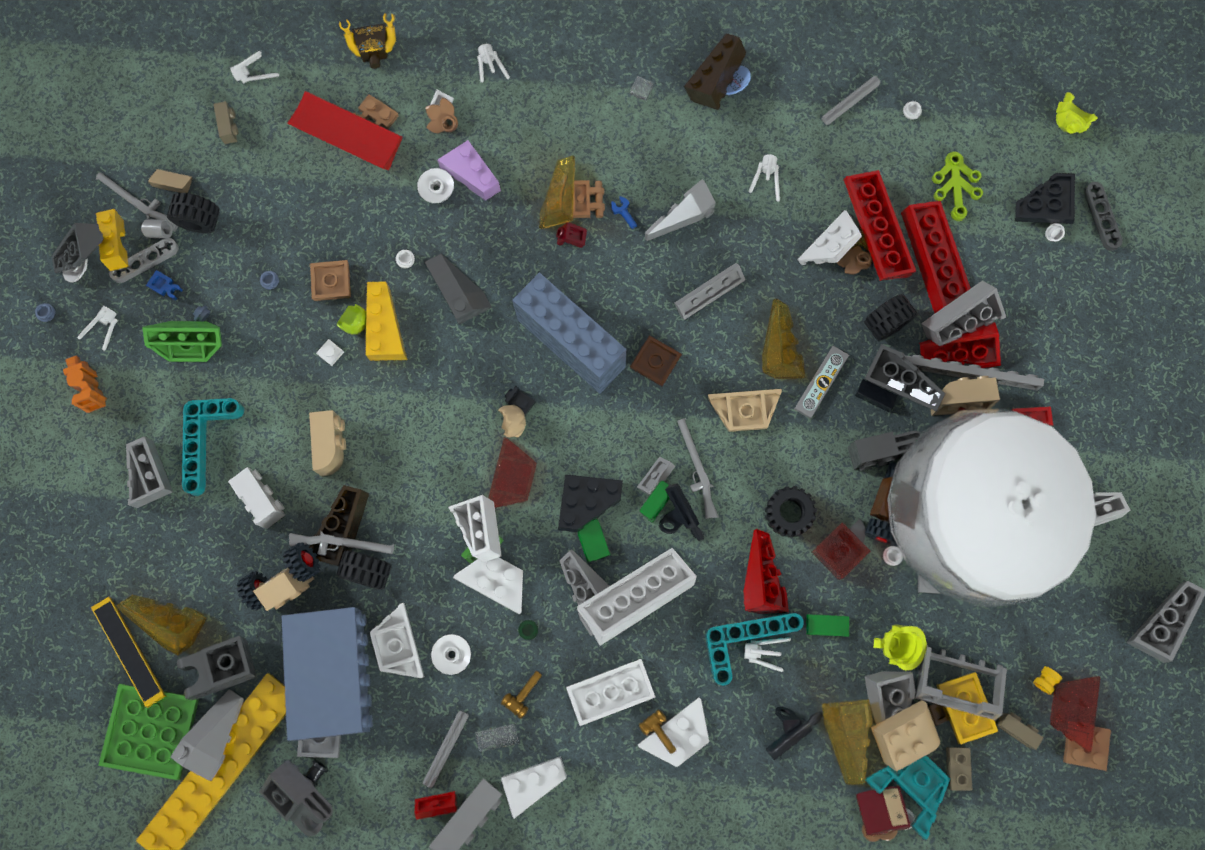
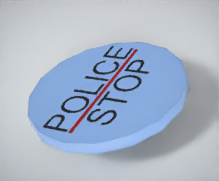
M740 66L738 71L734 72V79L731 84L729 83L726 95L736 94L749 84L751 73L748 68Z

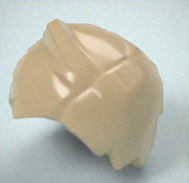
M515 405L501 407L498 411L504 417L502 429L505 430L504 435L508 438L519 437L526 426L524 412Z

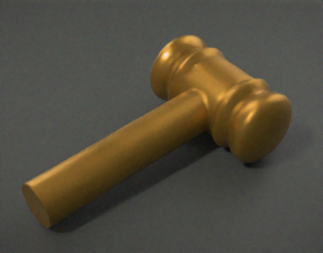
M535 671L515 698L508 693L503 697L501 705H505V708L509 709L515 716L517 715L519 719L523 718L528 712V707L524 706L522 702L542 675Z
M657 710L656 713L643 720V723H639V728L645 735L654 731L667 751L673 754L676 748L660 726L662 722H666V716L661 710Z

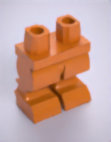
M78 356L66 359L68 368L63 369V372L67 376V383L70 387L80 392L73 396L72 405L81 408L87 413L105 407L107 398L98 389V381L95 379L98 377L96 371L89 368L86 361H80Z

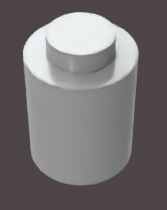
M146 219L141 226L142 233L147 238H170L173 232L172 224L169 220Z

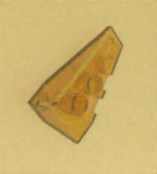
M573 155L557 160L540 210V229L573 221L575 157Z
M777 298L772 303L762 354L763 373L775 379L805 378L804 360L802 354H797L795 345L799 343L798 339L791 332V328L794 325L788 305Z
M135 595L129 596L117 605V609L160 646L177 656L193 645L206 621L205 615L192 608L175 609L171 603H167L165 606L155 604L153 599Z
M869 699L822 703L824 724L846 785L865 784L868 761L866 749L870 744L868 732L869 727H872Z

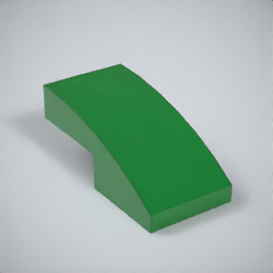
M806 615V635L849 637V616Z

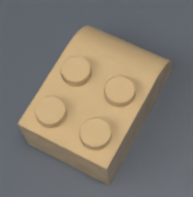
M980 376L977 379L971 380L968 377H964L948 383L942 389L945 396L938 410L934 411L931 409V416L989 411L1000 400L996 377Z
M333 410L311 412L309 416L313 471L321 476H329L338 471L343 463V450H346V440L342 437V431H345V423Z
M923 700L871 727L884 763L895 771L928 755L940 745V739L929 708Z

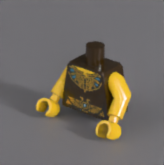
M385 13L383 15L384 24L352 28V32L349 30L351 25L348 20V27L345 29L342 28L341 22L339 23L340 28L345 32L344 37L348 48L357 57H361L363 62H369L372 69L381 67L380 60L388 58V53L391 52L396 42L395 26H393L395 15L392 13V20L390 22L387 20Z

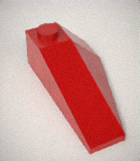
M758 529L753 531L743 591L745 611L756 614L788 613L787 592L785 587H781L778 576L781 575V572L773 562L776 555L770 535Z

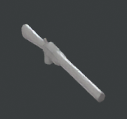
M103 173L97 174L96 180L99 179L147 215V219L152 217L168 220L167 215L155 211L161 204L158 200L154 199L152 203L147 199L138 200ZM142 201H148L150 205L147 207ZM171 222L172 229L175 232L178 226Z
M686 418L678 420V425L696 469L693 473L695 484L690 485L691 491L693 493L702 489L706 519L719 518L710 493V487L714 486L710 484L685 422ZM696 472L700 480V482L696 483L694 479V474Z
M321 532V536L312 537L293 533L289 534V544L291 547L301 542L304 545L320 544L318 550L320 555H326L327 550H337L339 546L389 554L394 552V544L390 546L325 535L323 532ZM328 544L337 545L335 549L327 548Z

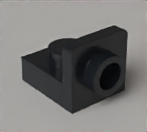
M517 386L514 389L510 388L505 395L506 405L518 406L525 416L536 403L535 400L520 391Z

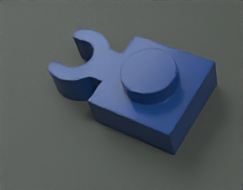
M157 270L146 284L148 288L163 297L167 293L173 300L178 299L173 295L175 290L183 291L180 286L173 284L174 281Z

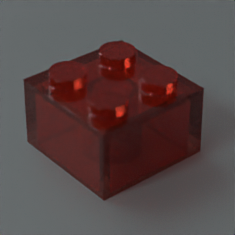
M843 522L811 551L838 580L843 579L871 552Z

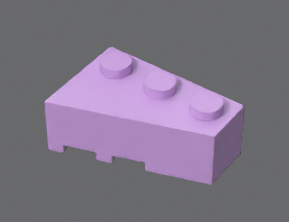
M468 140L438 159L440 169L448 172L454 179L463 183L468 189L484 200L501 191L498 180Z

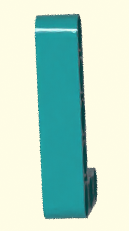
M232 398L192 400L184 405L182 488L186 493L199 496L204 493L206 488L207 421L240 418L244 414V407L237 400ZM236 405V410L230 413L231 407ZM217 406V411L211 414L212 408ZM198 407V412L192 415L193 409ZM198 426V430L192 434V429ZM197 444V450L192 452V447ZM197 463V469L192 471L193 464ZM194 482H197L196 489L192 491V484Z
M792 613L710 628L706 632L705 638L714 682L718 685H728L732 680L727 643L796 632L803 627L802 617L799 614ZM791 617H794L798 622L796 628H791L788 624ZM772 620L778 623V630L776 632L769 629V623ZM751 624L758 626L759 632L757 635L750 633L749 627ZM732 627H736L740 632L739 637L736 639L732 638L729 634ZM713 630L718 631L720 634L718 642L710 639V633ZM717 650L721 651L724 655L721 662L714 660L713 655ZM721 670L725 671L728 675L725 682H720L717 678V674Z

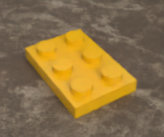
M976 672L937 684V688L943 690L942 694L976 704L988 703ZM946 707L958 744L998 732L996 723L992 719Z

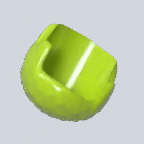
M357 304L355 306H348L338 320L337 326L351 335L361 333L366 328L365 309Z

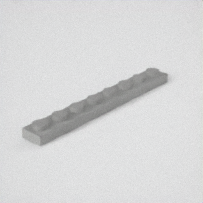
M920 355L905 356L920 371L960 378L968 377L969 379H977L980 376L996 377L997 384L1031 390H1039L1044 386V379L1038 378L1037 375L1033 374L1024 376L1019 375L1015 371L1000 372L997 368L983 369L979 365L965 366L956 361L947 363L938 358L929 360L924 359Z

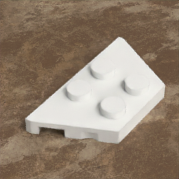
M844 210L798 258L801 265H806L807 261H814L815 264L825 262L836 263L862 237L848 212Z
M499 557L486 562L477 559L454 575L453 578L515 613H521L523 570Z
M401 603L370 632L379 670L423 678L424 673L405 603Z
M697 698L661 726L676 748L673 754L667 751L655 732L641 741L638 746L678 767L709 743L701 699Z

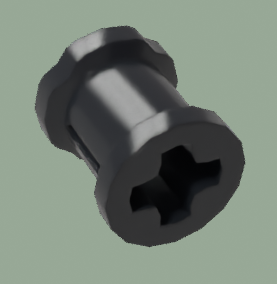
M314 759L312 761L313 765L303 776L310 779L313 786L316 787L318 780L329 769L320 761Z

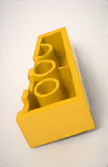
M367 282V358L370 361L407 360L388 284L386 282Z

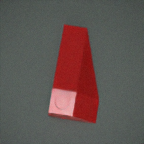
M995 322L988 326L982 325L977 327L976 331L966 332L960 338L941 346L931 340L920 343V353L924 359L938 358L942 359L943 362L956 361L962 363V365L964 363L979 365L981 368L1001 366L999 332Z

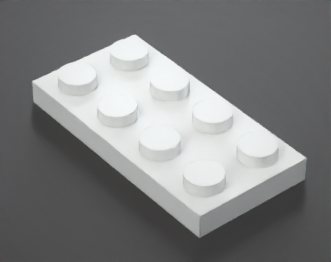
M642 659L566 687L580 726L655 698Z

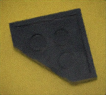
M1055 173L1044 184L1041 183L1030 191V194L1026 197L1019 199L1015 204L1014 222L1073 224L1075 220V173Z
M565 474L558 530L579 532L589 522L596 520L604 514L608 508L621 501L623 480Z

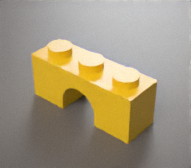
M115 209L96 213L97 224L103 234V241L99 244L100 260L110 271L129 267L127 251L120 237L125 236L124 220Z

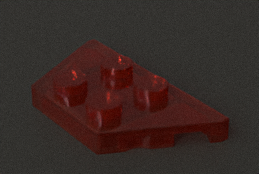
M505 437L488 499L494 502L495 508L528 501L537 463Z
M1099 676L1056 684L1053 695L1050 725L1056 730L1061 731L1071 742H1076L1088 754L1092 752L1100 686Z

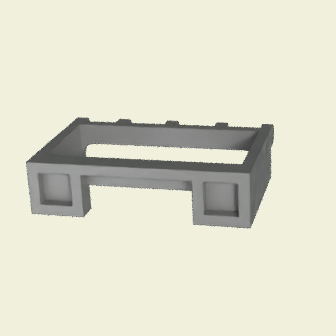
M927 645L924 659L919 667L915 698L992 720L1002 716L1007 668H1003L999 664L996 670L986 668L984 660H980L979 665L965 662L966 656L962 654L959 660L946 657V650L944 649L940 650V655L931 652V647ZM930 659L994 676L993 703L982 702L976 704L942 694L943 690L928 687L927 678Z

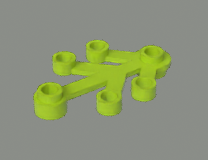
M951 152L945 158L946 165L940 171L934 173L932 181L935 184H941L945 175L950 170L952 177L941 189L936 190L934 199L936 201H943L946 194L953 187L955 207L951 211V217L955 221H962L967 216V209L963 206L961 188L969 193L973 200H979L983 195V190L979 187L974 188L960 176V171L968 176L969 181L972 183H977L980 180L981 173L978 170H971L966 166L964 158L960 153ZM935 176H940L941 180L936 179ZM937 193H941L943 197H939ZM957 210H962L963 214H959Z

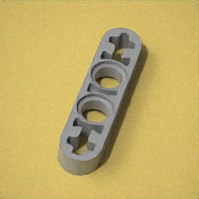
M165 238L129 257V267H127L130 270L129 273L126 271V268L110 271L109 275L117 283L126 282L177 254L179 246L173 239ZM168 244L171 245V250L167 249ZM156 252L157 257L154 260H149V254ZM135 261H140V267L132 269V264ZM119 270L121 271L120 277L117 276Z

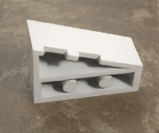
M1121 492L1093 494L1096 511L1094 526L1121 518L1130 511Z
M561 756L501 778L513 819L566 779L567 774Z

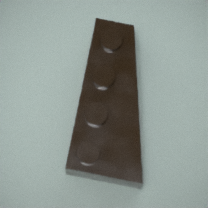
M726 33L685 84L684 88L692 102L719 110L721 106L720 101L722 98H725L727 94L726 89L734 79L733 74L735 71H738L746 55V50L740 37Z
M343 485L331 506L332 509L327 517L323 519L322 526L314 536H321V532H323L325 535L355 540L369 493ZM320 544L309 546V548L313 549L312 552L317 554L316 559H319L320 562L338 567L344 551H352V547L339 546L337 550H327L326 555L318 554ZM328 544L327 548L335 549L337 545Z

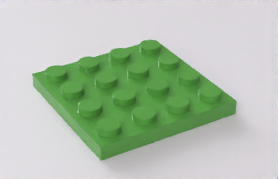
M119 684L98 766L180 780L183 767L173 760L171 755L181 739L192 729L199 699L186 700L185 695L164 691L166 697L147 708L134 686Z

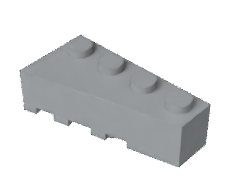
M981 281L922 322L921 325L926 337L941 346L960 338L966 332L976 331L977 327L982 325L988 326L996 319H1004L1006 314L997 288Z
M1189 581L1179 584L1126 643L1163 663L1172 662L1205 596V589Z
M483 778L429 845L428 849L459 850L464 843L468 845L475 836L472 832L476 827L482 828L489 819L486 816L491 809L495 811L502 801L499 798L502 794Z

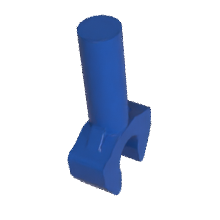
M620 196L619 200L623 206L617 207L612 201V212L614 214H621L630 228L634 229L638 225L627 210L629 201Z

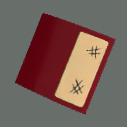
M899 786L886 787L881 793L869 790L856 794L867 836L887 834L889 831L905 830L911 827Z

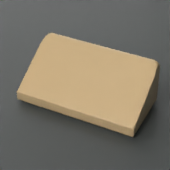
M157 169L148 182L152 187L188 193L192 177Z

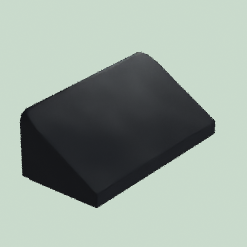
M862 379L854 395L887 412L893 409L897 398L896 394Z

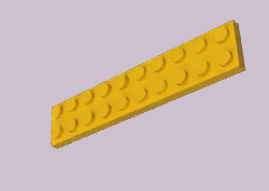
M270 673L264 676L242 704L237 722L232 725L229 736H232L230 743H226L223 755H225L224 761L212 781L190 771L137 838L136 842L146 850H182L285 717L284 684Z

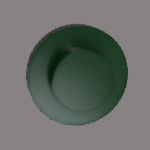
M532 620L523 621L518 629L519 635L525 640L534 639L538 634L537 624Z

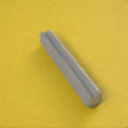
M873 76L823 115L822 121L825 125L832 123L878 87L881 82L877 76Z
M463 711L457 713L423 781L425 786L429 788L434 786L469 717L467 713Z

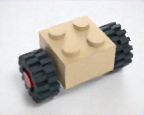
M303 542L297 543L283 554V562L286 563V569L266 581L268 579L266 576L263 577V574H258L257 571L246 575L237 583V592H240L238 596L239 598L242 597V603L246 602V607H251V610H259L264 607L268 611L273 607L277 610L286 604L287 601L295 599L310 587L308 583L314 579L313 576L320 572L319 568L321 566L318 564L320 562L319 559H316L317 554L312 552L313 549L309 548L308 544L304 545Z

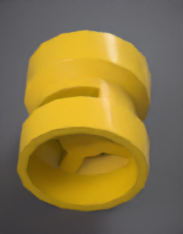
M1044 666L1040 677H1036L1033 684L1044 693L1051 695L1054 691V686L1060 683L1062 677L1053 669Z

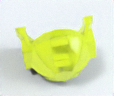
M1066 93L1064 101L1058 104L1056 122L1060 129L1067 133H1082L1098 117L1078 108L1072 102L1075 96L1071 93Z
M892 625V630L886 632L883 639L874 638L873 648H883L884 655L890 659L889 664L897 665L899 668L907 671L915 669L923 661L927 642L923 631L916 626Z

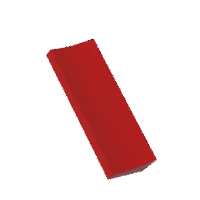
M307 91L304 92L297 109L287 123L388 171L403 138Z
M879 170L846 176L844 183L880 281L909 278L916 272Z
M941 200L912 204L901 212L934 314L971 289Z

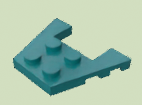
M927 755L898 771L886 766L866 777L865 781L877 793H881L892 779L897 782L923 808L922 812L912 822L911 827L923 839H928L931 825L935 822L939 804L942 803L950 778Z

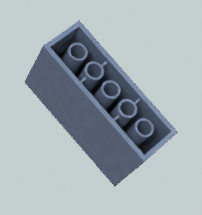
M538 273L512 300L517 320L599 394L626 367V348L541 273Z
M351 607L282 616L287 741L370 732V728L373 727L372 715H369V707L372 705L371 695L368 694L367 687L370 686V675L366 672V666H369V656L365 654L368 638L367 634H364L366 615L363 614V611Z

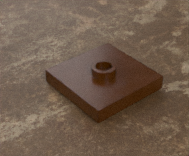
M649 335L632 362L630 369L663 387L682 354Z

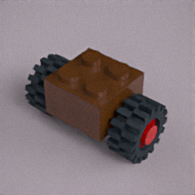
M895 462L889 464L870 515L878 518V520L870 518L864 533L867 537L890 546L898 545L891 533L889 510L890 514L897 513V522L910 529H915L926 497L925 491L914 487L917 486L918 480L921 479L922 472H920L917 478L919 470L916 469L913 476V468L910 473L909 483L912 484L915 477L914 486L903 481H899V484L894 485L895 488L893 487L896 499L895 502L889 503L888 508L887 498L897 465Z

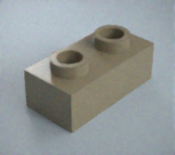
M226 101L213 104L220 139L224 144L237 142L236 135L239 132L237 125L233 121L236 118L233 107L230 108Z
M1012 712L1010 714L1002 713V716L996 722V726L1029 749L1037 750L1043 740V737L1038 734L1039 730L1029 724L1027 726L1020 722L1021 718Z
M946 747L947 776L950 778L948 789L972 791L970 748Z

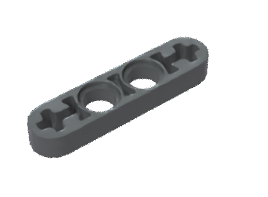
M1092 182L1085 188L1084 195L1104 248L1114 251L1122 245V236L1104 187L1098 182ZM1093 188V190H1097L1098 192L1095 194V192H1091L1090 190ZM1096 204H1101L1104 207V212L1097 211ZM1102 221L1109 222L1110 229H1105L1102 226ZM1110 239L1113 240V241L1115 240L1116 243H1115V244L1110 243L1109 240H1110Z

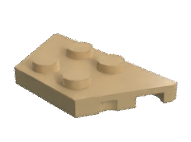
M782 389L708 394V400L729 432L767 429Z

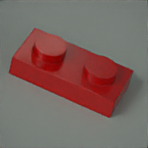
M1051 407L1010 410V412H1018L1053 426Z
M455 791L415 799L414 814L416 820L457 812Z

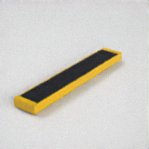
M107 597L92 606V611L145 707L148 708L166 697L112 598Z

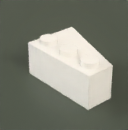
M247 467L228 482L238 498L242 499L246 505L245 509L247 512H251L255 517L253 520L255 525L268 529L285 516V513L282 511L284 506L278 499L275 501L271 496L273 494L271 488L267 484L263 485L260 481L262 479L260 473L256 469L252 470Z
M481 495L449 506L472 556L483 562L501 557L495 506L492 500Z

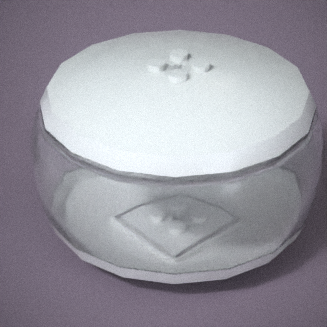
M1008 409L962 410L924 430L897 463L887 498L891 533L907 565L939 593L982 608L1028 603L1065 581L1089 549L1096 518L1092 481L1077 450L1050 425Z

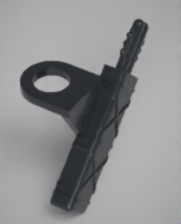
M679 484L669 485L665 490L675 509L668 512L660 520V530L667 534H673L684 524L686 529L691 528L693 537L698 541L704 540V533L698 527L700 523L697 516L693 512ZM671 523L674 526V528L667 529L663 526V524Z
M777 707L775 714L782 721L784 734L768 746L766 751L773 760L778 759L802 738L807 736V734H810L813 730L811 727L821 722L824 714L819 711L810 716V719L806 721L805 719L800 720L792 710L786 707ZM781 711H782V712H786V713H788L790 716L783 715V714L780 713V712H781Z

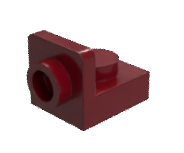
M570 222L565 223L557 230V245L561 246L566 242L582 248L585 246L587 229Z

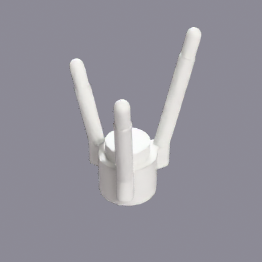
M490 44L481 45L478 48L479 56H477L480 82H484L483 62L488 63L491 72L495 73L492 63L494 59L505 77L509 79L510 77L499 60L496 51H493Z
M261 51L230 68L236 81L242 80L243 83L278 77L279 74L273 73L247 77L250 74L247 66L261 57Z
M763 156V161L759 163L749 193H752L762 170L766 174V180H769L770 174L774 172L776 201L779 202V166L777 165L776 156Z
M103 306L97 316L77 338L81 339L98 321L106 326L110 323L102 350L105 351L113 328L118 321L115 319L117 314Z
M791 638L751 640L750 643H745L744 659H749L750 663H757L783 672V668L757 659L761 658V655L781 656V652L761 650L762 646L758 645L788 642Z

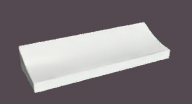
M671 548L577 607V610L601 646L694 586L697 576L676 551Z

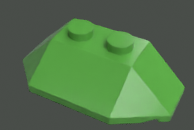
M168 321L142 327L145 346L149 349L151 348L169 362H207L222 346L220 327L207 321Z

